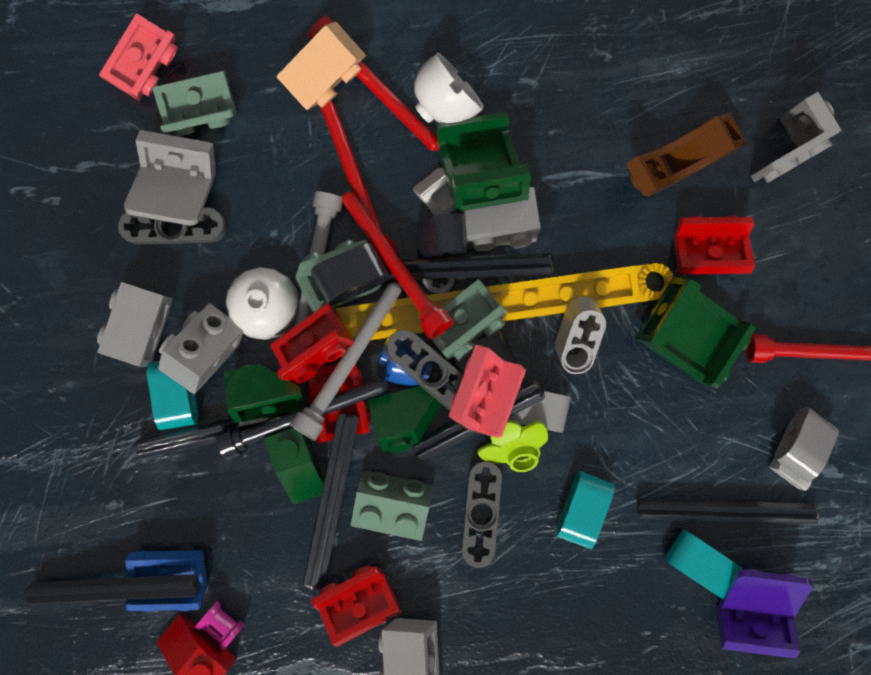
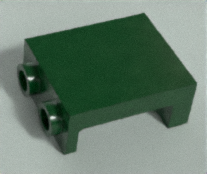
M507 112L472 117L460 122H440L437 124V151L455 212L528 200L531 173L527 163H519L509 135L510 119Z
M673 277L635 339L700 384L717 389L729 378L733 364L740 353L749 346L756 326L750 322L738 320L700 292L702 286L691 278Z

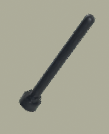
M377 379L335 395L322 416L384 393L388 388L387 382L384 379ZM305 407L245 430L230 427L217 432L216 442L221 455L226 460L240 456L243 450L248 448V444L292 428L289 424L297 412L302 413Z

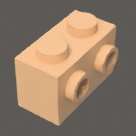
M337 22L325 25L276 77L306 110L317 104L323 108L337 95L334 88L342 80L347 84L362 70L358 63L366 54Z

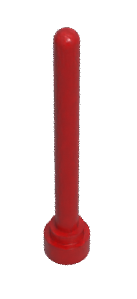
M328 16L322 17L310 29L308 38L312 40L325 25L334 22ZM360 61L358 64L362 70L356 76L429 150L437 151V136Z
M330 101L321 110L352 192L382 232L335 104ZM384 235L398 255L394 240H389L388 235Z
M350 191L345 192L342 196V202L370 242L374 244L381 258L421 313L419 318L422 323L420 326L429 339H434L445 333L454 323L446 309H440L438 305L433 306L356 195Z
M752 334L751 342L745 349V354L749 363H766L768 360H773L775 356L871 361V346L775 342L773 338H769L766 334Z

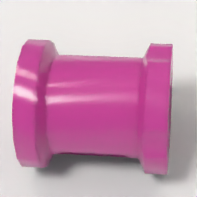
M217 601L195 628L198 631L203 629L220 643L219 649L223 651L245 624L242 621H234L220 609L221 604Z

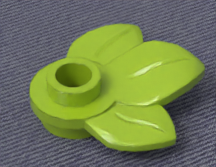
M508 419L502 437L495 438L490 436L492 443L481 447L477 452L484 461L494 464L507 463L513 471L527 472L537 466L540 457L539 448L547 442L548 432L545 424L541 421H535L522 427L517 421Z

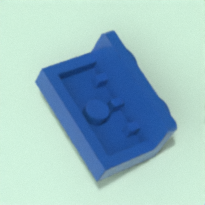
M203 550L129 552L125 560L128 577L196 574L199 577L201 587L195 597L126 600L127 611H189L201 608L208 587Z

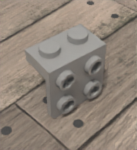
M819 92L806 98L779 118L797 148L752 175L751 178L754 182L764 177L768 183L832 146L829 138L842 130L834 119L832 106L827 100L822 99Z
M140 130L136 138L140 169L125 200V212L129 215L190 226L197 224L216 176L213 143Z

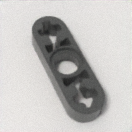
M203 208L197 224L206 223L207 217L210 216L211 220L218 223L217 227L211 228V234H207V231L202 228H191L190 225L182 224V230L178 235L168 236L164 231V223L166 221L155 219L154 222L151 218L125 213L119 220L118 230L125 240L136 245L212 243L223 238L227 230V223L225 218L216 210ZM136 219H138L139 222L145 225H154L157 237H154L155 232L150 229L139 230L136 237V233L129 231V228L135 225Z
M401 330L391 334L384 346L387 358L444 407L451 410L454 394L447 388H443L441 393L437 389L447 382L450 375L453 376V379L448 383L453 388L459 389L464 375L413 332ZM396 339L398 341L408 339L410 341L408 349L414 355H419L421 350L425 352V356L416 361L413 370L408 366L414 362L410 356L402 354L398 357L395 354L398 349L394 344ZM428 361L436 362L441 369L440 378L434 383L425 381L421 374L423 365Z
M484 460L476 462L469 471L462 538L463 558L468 565L474 568L486 567L494 559L502 485L500 469L496 464ZM483 467H488L490 474L495 475V480L489 481L487 484V494L494 493L493 500L485 496L472 498L473 491L481 493V482L475 479V474L482 473ZM480 503L487 504L492 509L491 519L483 524L475 522L471 517L473 507ZM469 528L477 531L491 530L490 536L483 533V547L489 550L488 553H482L480 559H475L473 552L468 551L469 547H474L476 544V532L469 534Z

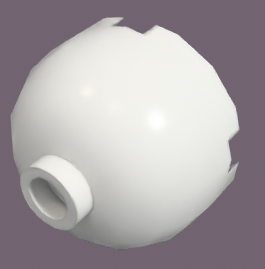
M440 53L430 57L419 69L415 78L414 91L419 100V103L415 106L417 111L428 123L433 119L438 123H454L477 116L484 107L482 102L467 81L464 83L458 76L456 68Z
M260 267L245 271L234 279L227 291L225 305L228 316L238 327L243 329V334L250 338L266 340L280 337L292 328L296 321L299 295L297 288L288 277L275 269Z

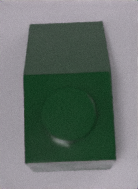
M261 364L243 365L237 369L224 372L227 411L237 427L271 420L308 406L299 386L290 381L280 379L277 373Z
M421 386L368 400L377 440L383 452L399 453L408 450L412 444L419 443L442 406L439 401ZM438 388L437 391L441 393L442 388Z
M294 428L264 438L275 473L293 505L320 496L324 477L311 439Z

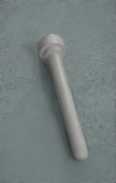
M320 191L315 192L312 206L316 207L314 214L318 215L310 254L321 252L322 255L325 254L332 218L336 219L337 212L340 213L343 202L341 196ZM301 292L294 327L312 315L303 292Z
M392 282L387 286L353 339L355 342L349 345L310 408L305 407L302 413L297 412L289 424L295 430L316 441L324 428L321 425L324 421L322 415L400 295L401 286L398 283Z

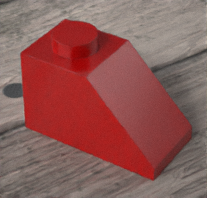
M181 612L157 641L173 675H225L237 658L227 649L223 651L219 649V643L203 629L198 631L195 628L197 624Z

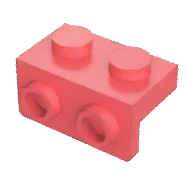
M136 13L99 76L140 101L144 94L149 97L153 92L152 87L157 86L159 82V77L155 76L162 63L168 66L178 50V47L174 45L176 42L175 34L169 30L165 32Z
M475 345L471 357L465 364V374L458 392L452 398L449 417L469 430L501 438L526 369L522 365L504 361L487 347Z

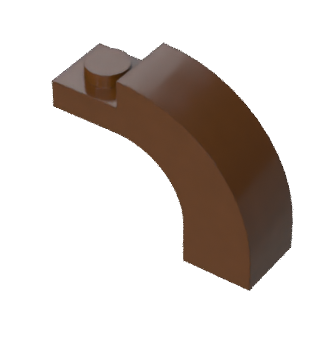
M731 112L716 116L687 135L660 149L635 157L627 162L626 165L630 170V179L633 185L642 192L643 196L649 197L703 170L748 143Z

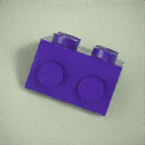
M755 569L737 571L725 597L716 609L721 648L796 659L801 649L794 617L813 588L811 580L805 577H797L793 574L781 575L759 572Z

